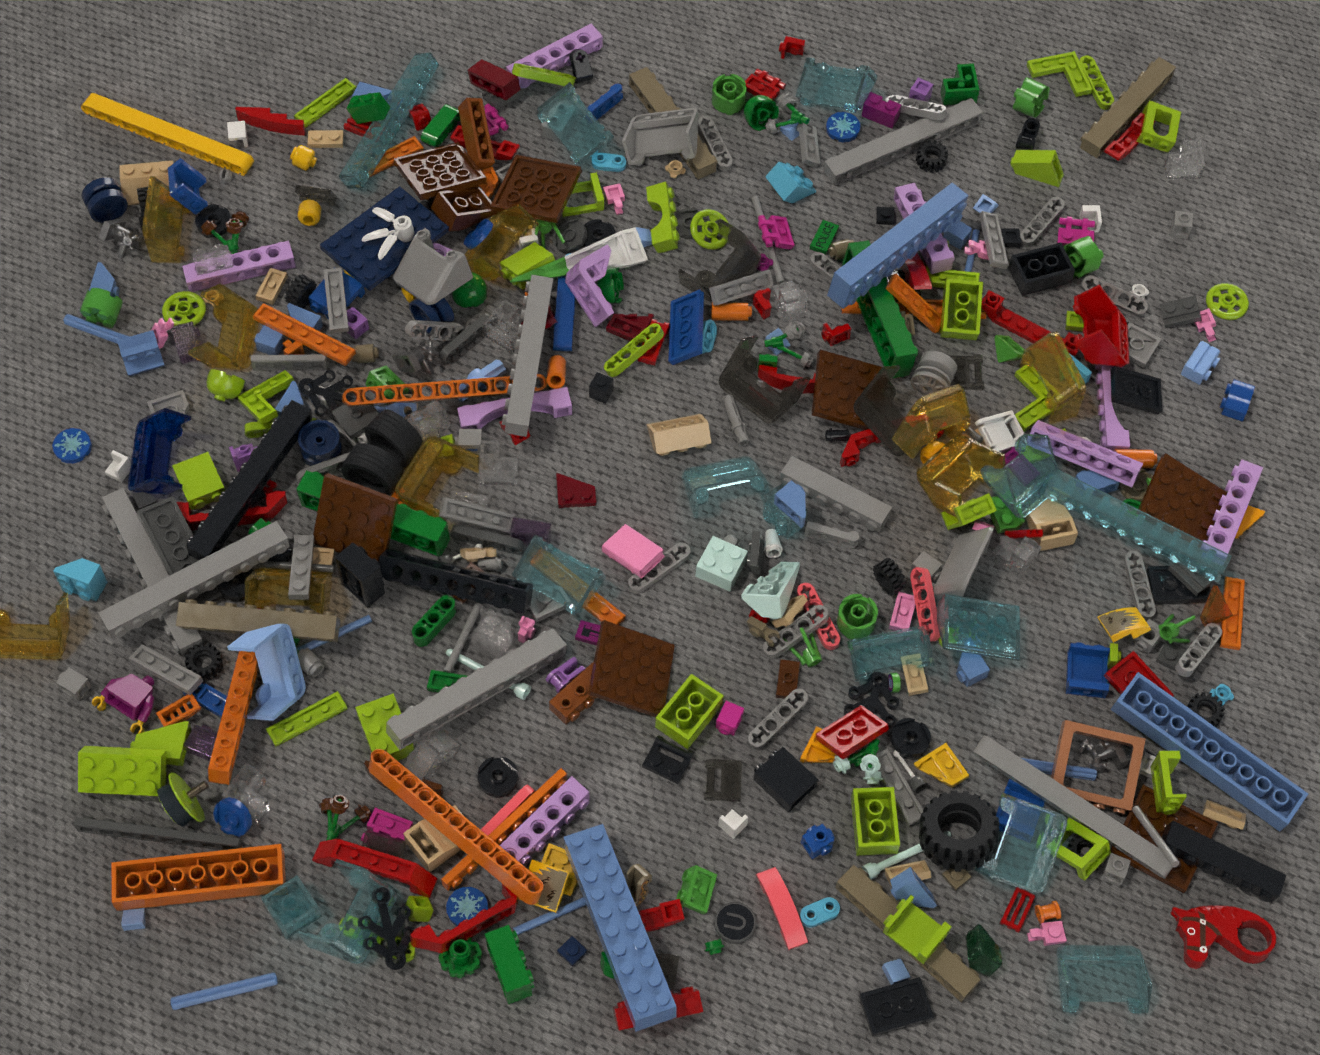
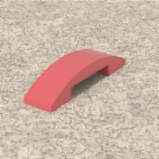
M776 867L756 874L781 928L780 932L788 950L808 943L794 902Z

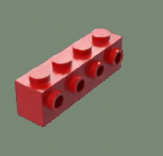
M693 986L681 988V992L672 994L676 1004V1018L703 1012L700 992L697 989H693ZM624 1001L617 1002L618 1006L613 1007L617 1029L633 1028Z

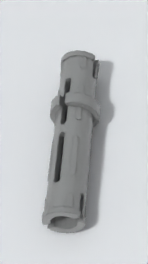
M726 395L722 398V402L732 424L731 430L737 438L738 445L741 447L746 446L750 443L746 433V425L741 420L733 395Z

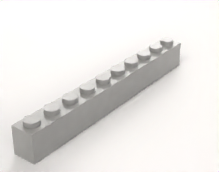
M972 98L961 101L957 105L947 107L946 118L942 120L919 119L915 123L908 126L905 125L901 129L889 132L852 150L844 151L838 156L830 157L824 163L823 172L833 186L916 151L923 142L927 143L928 140H931V143H933L934 140H942L981 123L983 112Z
M531 275V281L526 283L525 292H528V296L524 295L523 306L526 307V310L521 311L520 321H523V325L519 324L517 334L521 338L516 340L515 350H518V354L514 353L512 363L516 367L515 369L511 368L510 380H513V384L509 383L507 395H510V399L506 398L504 410H508V413L503 414L502 425H505L504 433L527 437L553 278Z
M124 488L103 496L104 505H102V509L106 516H111L112 519L109 522L114 531L118 530L119 534L116 536L121 546L126 545L125 554L129 561L133 559L135 564L132 567L136 575H141L140 583L143 589L168 577L169 575ZM178 608L171 609L163 613L159 620L160 622L165 621L166 625L163 628L168 637H173L174 641L171 643L175 652L180 651L182 657H184L186 654H189L188 650L190 648L194 650V645L200 647V643H203L197 630L177 627Z
M275 521L100 611L98 614L112 640L120 638L130 630L140 628L146 622L159 618L163 613L178 608L179 602H185L186 599L193 600L203 592L213 590L217 585L232 580L234 576L249 571L259 563L268 561L274 555L284 553L290 548L288 538L278 522Z
M554 628L549 631H543L533 640H527L517 649L509 650L501 658L493 659L487 666L477 668L471 675L461 677L455 684L442 688L439 693L433 696L426 697L416 706L408 707L402 714L392 716L386 723V733L398 749L401 750L565 656L567 644Z

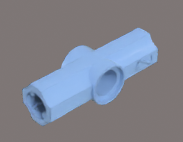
M496 359L482 369L476 368L471 371L467 379L501 377L507 372L503 363ZM479 383L478 390L484 392V389H487L486 385ZM460 384L459 390L461 393L466 394L468 387L465 384ZM457 398V399H458L459 401H462V402H463L464 400H466V399H468V398Z

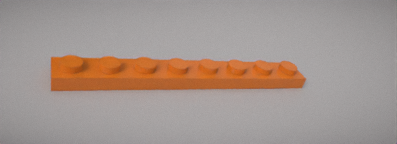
M560 768L488 836L500 846L512 831L514 832L527 817L529 818L541 804L567 781V773ZM466 855L441 879L442 886L447 891L452 887L454 889L457 888L467 873L472 874L477 869L478 863L469 855Z

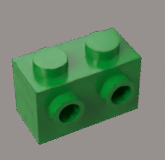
M377 92L353 96L346 109L355 122L359 124L384 120L390 106L382 94Z

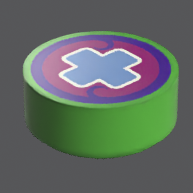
M898 673L888 674L890 693L900 691L901 681Z

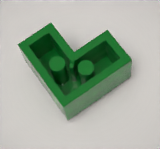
M974 63L957 64L955 77L943 79L940 91L943 105H957L961 101L971 98L977 103L980 89Z

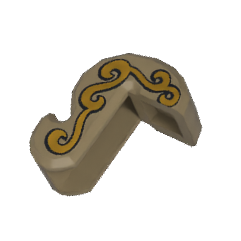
M634 864L627 871L626 882L635 905L638 907L648 895L649 887L647 884L652 882V875L641 864Z

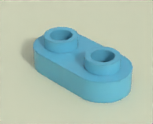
M596 153L592 157V166L597 170L621 172L626 168V159L618 154Z
M711 319L703 321L702 354L712 351L717 335V326Z
M831 897L821 899L805 906L800 912V920L806 927L818 926L836 918L839 914L840 905L836 899ZM826 905H831L833 909L828 910ZM807 913H813L814 917L809 918Z

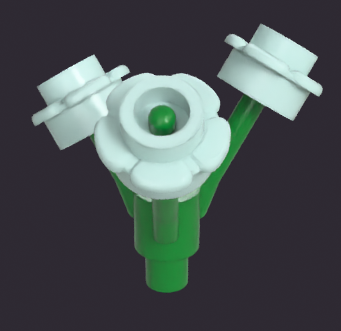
M877 738L872 740L871 743L867 744L866 748L848 758L841 759L839 756H835V761H833L834 768L837 772L842 771V773L846 774V771L851 768L849 762L863 755L862 763H860V768L862 771H865L863 780H867V784L878 785L879 781L883 780L879 771L881 764L876 757L880 740Z

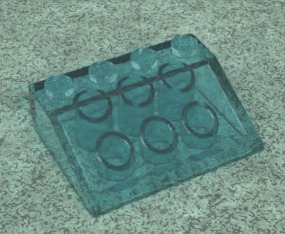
M949 594L943 595L937 603V624L943 649L1015 661L1020 660L1019 606Z

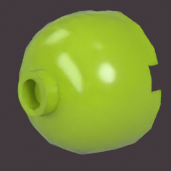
M210 369L206 381L208 390L215 395L214 399L225 402L226 399L237 398L241 394L245 380L240 377L226 374V372Z

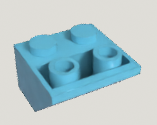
M778 162L765 176L785 202L795 203L816 192L812 181L803 175L804 171L799 166Z
M83 558L61 565L53 570L62 591L67 594L75 593L86 601L90 599L97 601L107 584L100 564Z

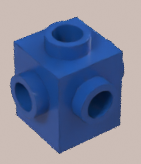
M824 824L818 827L814 825L806 831V834L802 835L801 844L810 858L814 859L819 855L824 856L832 851L835 837L833 832L829 828L826 829Z

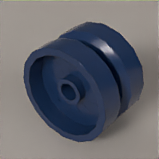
M105 177L93 180L82 191L83 202L95 222L104 223V221L117 219L127 210V200L118 182L113 178Z
M418 298L409 303L410 312L415 320L452 322L454 320L452 308L445 298L432 305L424 304ZM432 327L426 330L428 334L431 332Z
M315 420L307 423L300 430L298 443L302 459L307 465L313 466L342 455L340 435L333 423L326 420Z

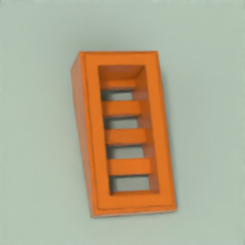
M187 694L156 714L165 727L187 721L199 712L201 707L193 694ZM189 701L193 706V708L189 709L188 705L186 704ZM182 706L186 710V712L182 713V711L180 710ZM175 711H177L179 715L176 718L173 714ZM170 716L172 720L168 722L166 718Z

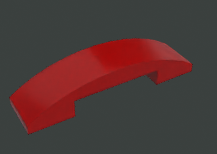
M1140 113L1132 121L1131 126L1116 141L1114 140L1104 152L1118 161L1125 158L1139 143L1136 141L1142 132L1145 114Z
M458 125L450 139L455 143L459 142L466 149L462 126ZM491 140L493 155L496 160H511L520 147L519 144L503 140L502 143Z
M759 365L757 378L779 390L807 394L814 393L816 374L814 373L813 379L777 374V367Z
M680 899L659 903L658 907L638 911L646 932L665 928L685 920Z

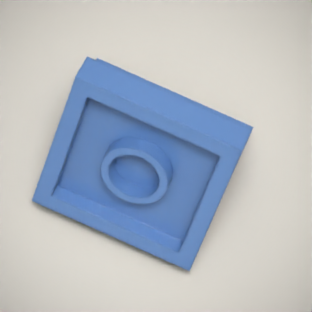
M153 330L117 340L128 376L165 366Z

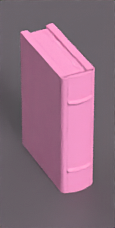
M626 524L602 545V552L641 579L665 557L661 547Z

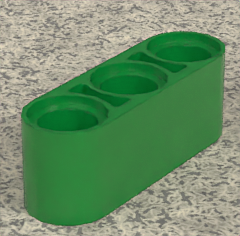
M445 104L423 130L421 141L434 148L439 147L438 145L442 144L447 138L448 133H451L458 124L457 121H460L459 110Z
M449 595L440 597L413 626L412 637L415 645L419 647L427 646L455 616L456 605L453 597ZM445 606L451 607L449 609H443V607ZM438 620L436 623H431L430 621ZM421 633L426 634V635L423 636V637H418V636H417V635H419V634H421Z

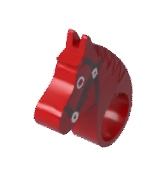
M1201 906L1183 910L1173 907L1170 912L1177 921L1175 931L1179 932L1180 937L1184 941V962L1190 968L1199 969L1203 966L1208 956V950L1215 942L1219 943L1241 961L1250 964L1265 961L1276 944V934L1273 927L1259 915L1245 909L1232 906ZM1253 928L1258 930L1267 941V949L1261 952H1253L1246 949L1238 939V929Z

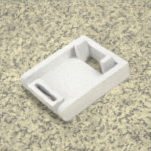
M1012 410L985 417L975 422L976 426H981L978 430L987 448H993L990 451L991 455L1009 451L1013 447L1017 449L1027 444L1028 439ZM1008 423L1016 436L1014 439L1006 426Z

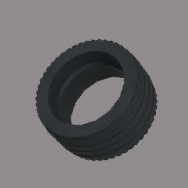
M383 410L365 429L368 442L390 453L398 460L402 468L407 467L424 448L423 440L415 428L394 411Z
M366 443L356 444L341 468L342 475L346 480L389 496L394 492L403 475L402 466L396 458L387 451Z

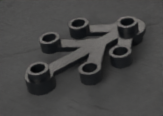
M327 370L322 376L314 380L310 378L302 379L298 384V390L303 396L310 398L315 407V414L318 417H323L327 413V408L321 404L317 395L324 397L331 411L337 409L338 405L335 400L343 402V394L336 391L344 387L349 388L353 384L351 376H344L341 381L326 389L318 387L324 382H332L335 379V372ZM326 374H331L332 379L327 378ZM344 379H348L350 384H346ZM304 385H308L310 390H305ZM346 395L348 401L354 399V397ZM318 408H322L324 413H319Z
M874 672L869 676L867 683L859 687L852 686L848 692V696L852 700H857L861 694L871 690V694L854 705L847 704L844 707V715L849 713L847 709L854 710L862 705L865 708L867 707L873 714L876 709L885 722L886 719H891L892 723H888V727H892L895 723V717L892 714H888L878 699L879 691L887 701V707L891 710H896L900 701L897 697L892 696L886 687L888 684L886 675L881 672ZM878 678V679H880L882 682L877 683V682L875 681V679ZM856 691L858 694L852 695L851 692ZM890 701H895L896 705H891Z
M379 887L372 892L371 898L378 906L383 928L373 922L369 916L360 917L358 919V926L360 929H368L387 942L388 949L378 944L374 937L365 938L363 947L366 950H373L383 956L387 967L391 970H399L405 965L406 956L404 952L411 941L410 937L406 935V931L410 930L412 934L415 929L411 926L405 927L401 932L403 938L398 946L395 938L405 919L410 916L411 910L408 906L399 907L396 911L397 917L392 925L386 904L390 900V891L385 887ZM377 893L382 895L381 900L377 899ZM402 909H405L406 911L405 916L401 914ZM363 919L367 920V926L362 924ZM368 940L372 941V947L368 946ZM393 956L397 957L396 963L392 961Z

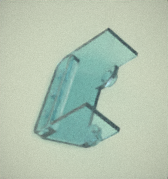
M924 626L866 636L846 642L855 681L870 678V674L873 671L906 664L917 665V668L927 667L929 664L930 666H935L929 634Z
M336 859L335 864L342 874L349 878V883L354 888L359 890L340 925L328 923L321 928L318 935L299 929L298 935L312 949L352 963H361L370 952V950H366L363 947L364 939L368 937L376 939L378 935L368 929H360L358 919L363 916H369L373 922L382 927L378 906L371 898L372 892L379 887H385L390 891V900L386 903L389 913L396 901L397 894L391 885L367 869ZM377 893L378 900L382 899V895L380 893ZM363 919L362 924L364 926H367L368 924L366 919ZM368 940V946L372 947V941Z

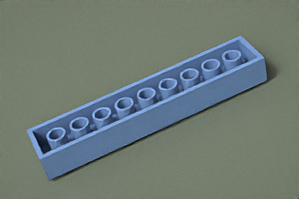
M954 183L948 185L835 271L827 296L843 309L849 304L853 305L857 298L861 295L864 296L872 286L876 287L881 282V279L889 277L894 269L900 268L907 259H912L919 250L925 249L928 243L935 241L942 232H947L952 224H957L962 219V211L967 206L968 194Z
M1139 672L1110 709L1167 751H1180V760L1279 832L1289 824L1308 796V793Z
M601 824L563 837L566 854L635 1032L676 1018V1004L604 825Z

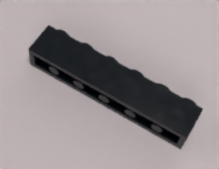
M1175 821L1165 826L1162 839L1172 853L1182 859L1184 863L1197 866L1204 873L1213 874L1225 883L1238 886L1244 892L1253 893L1262 901L1272 902L1280 897L1286 879L1285 874Z

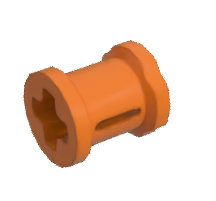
M1056 900L1044 906L1035 905V914L1040 924L1052 918L1061 919V910Z

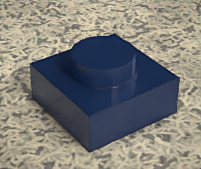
M571 936L557 950V953L573 966L587 953V949Z

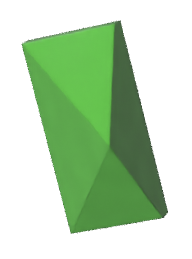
M995 336L997 360L999 363L1030 357V354L1010 336Z

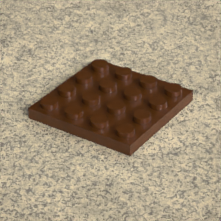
M459 142L394 158V165L420 200L435 197L440 191L466 189L486 183V176Z
M515 155L490 205L491 210L558 223L582 173V169L580 166Z
M820 349L817 354L812 416L863 430L884 424L888 381L884 367Z
M1165 453L1158 463L1136 515L1195 553L1201 554L1203 552L1200 551L1203 541H1208L1209 536L1206 535L1210 525L1214 526L1216 521L1212 519L1216 509L1221 510L1222 506H1219L1222 495L1226 496L1227 492Z
M327 473L323 479L314 527V544L324 548L335 549V552L341 553L351 543H354L358 547L362 546L371 559L375 558L379 562L380 555L389 547L398 499Z
M606 620L602 621L588 695L657 717L665 707L675 645Z
M1145 785L1141 787L1132 808L1134 806L1140 807L1161 837L1165 826L1172 821L1210 839L1218 825L1217 822L1184 805H1181L1174 814L1166 815L1163 812H1156L1154 790ZM1129 811L1123 825L1158 847L1135 814ZM1114 846L1111 848V853L1131 860L1130 866L1182 893L1186 892L1197 869V866L1188 865L1182 859L1176 857L1179 865L1173 867L1166 879H1164Z

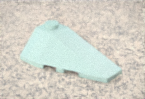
M780 562L768 571L769 574L766 577L760 576L755 585L749 584L741 595L742 599L762 617L770 619L782 618L791 597L800 562Z

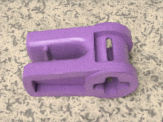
M572 657L560 667L552 670L547 675L546 682L552 684L556 688V692L559 693L586 668L580 666L572 672L578 664L577 659Z

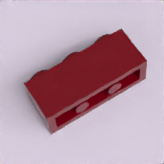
M483 59L468 69L471 84L506 101L521 90L518 76Z

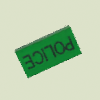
M822 220L810 244V250L826 255L839 230V225Z

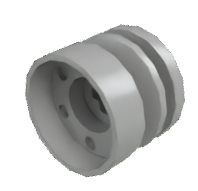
M924 352L911 378L912 388L918 394L931 399L944 398L956 374L957 364L950 356L942 352Z

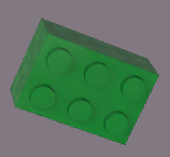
M506 925L485 933L486 946L507 1003L511 1004L532 996L534 979L530 969L526 970L527 961L523 950H518L520 947L516 931H511L510 926Z

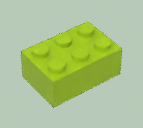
M946 279L943 289L940 337L977 340L980 334L983 282Z
M691 674L657 715L655 728L688 750L723 706L724 695Z
M394 693L355 707L371 753L376 749H382L397 761L415 755L413 743L399 750L386 733L387 721L392 716L401 714Z
M894 787L853 788L851 807L856 856L897 854L900 847Z

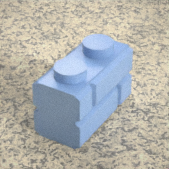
M1200 341L1183 367L1181 375L1199 385L1203 380L1207 381L1212 373L1210 371L1211 367L1216 368L1220 361V358H1218L1220 350L1204 341Z

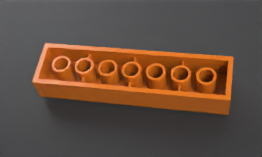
M281 844L111 862L112 904L116 911L286 892L285 853Z

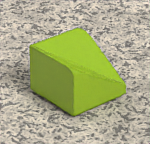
M408 896L405 906H408L411 910V914L408 917L409 921L429 922L434 911L429 898L425 896Z

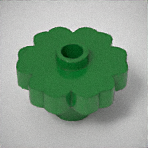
M471 938L467 940L458 939L450 945L449 950L439 954L438 961L443 971L449 970L451 977L463 978L466 973L469 975L474 974L480 967L479 959L482 957V951L477 942H471Z

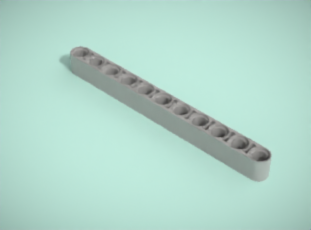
M983 735L973 751L975 756L1066 816L1109 841V844L1156 875L1166 879L1173 867L1158 847L996 741Z

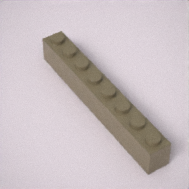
M1158 57L1155 62L1152 61L1148 65L1147 70L1140 73L1137 81H1133L1128 90L1122 92L1117 102L1114 101L1107 112H1103L1100 120L1092 124L1090 131L1082 135L1080 148L1098 158L1144 109L1149 100L1151 101L1171 80L1176 66L1161 57Z
M648 67L629 74V86L649 113L680 109L675 106L672 97L667 95L663 85L659 84L655 74L650 72ZM698 134L695 158L685 160L682 152L679 154L699 180L716 172L717 159L714 155H711L706 143L700 140Z
M186 599L185 603L179 602L176 626L182 629L244 634L248 631L275 624H288L295 639L338 642L340 618L335 616L334 612L324 611L322 615L315 614L316 611L304 610L303 613L296 612V609L292 608L276 611V607L264 606V609H256L257 606L244 605V608L237 607V604L225 603V606H219L217 602L205 601V604H197L198 601Z
M853 865L836 883L835 888L882 931L885 928L883 923L890 914L894 916L898 911L896 907L899 902L893 896H888L879 883L870 880L862 868H857ZM943 941L924 965L904 950L961 1003L978 986L981 980L979 974L973 968H968L962 963L963 960L959 955L951 953Z

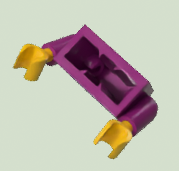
M134 674L112 679L100 693L101 696L92 699V705L95 707L101 702L97 709L103 711L107 706L106 703H108L133 721L138 719L137 723L131 725L130 730L134 733L135 729L140 727L138 734L143 733L144 727L142 725L144 722H147L153 708L152 686L154 685V680L149 675L140 679Z

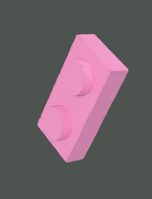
M976 520L972 529L980 530L988 527L994 528L995 526Z
M898 592L889 629L908 633L915 608L913 595Z

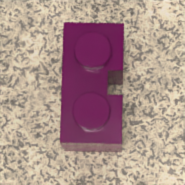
M870 92L863 103L861 116L893 129L900 117L902 104L892 100L885 102L882 96Z

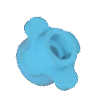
M1220 684L1216 689H1211L1210 691L1212 693L1211 697L1216 695L1218 697L1217 702L1220 700L1223 702L1221 706L1234 698L1230 688L1225 684Z

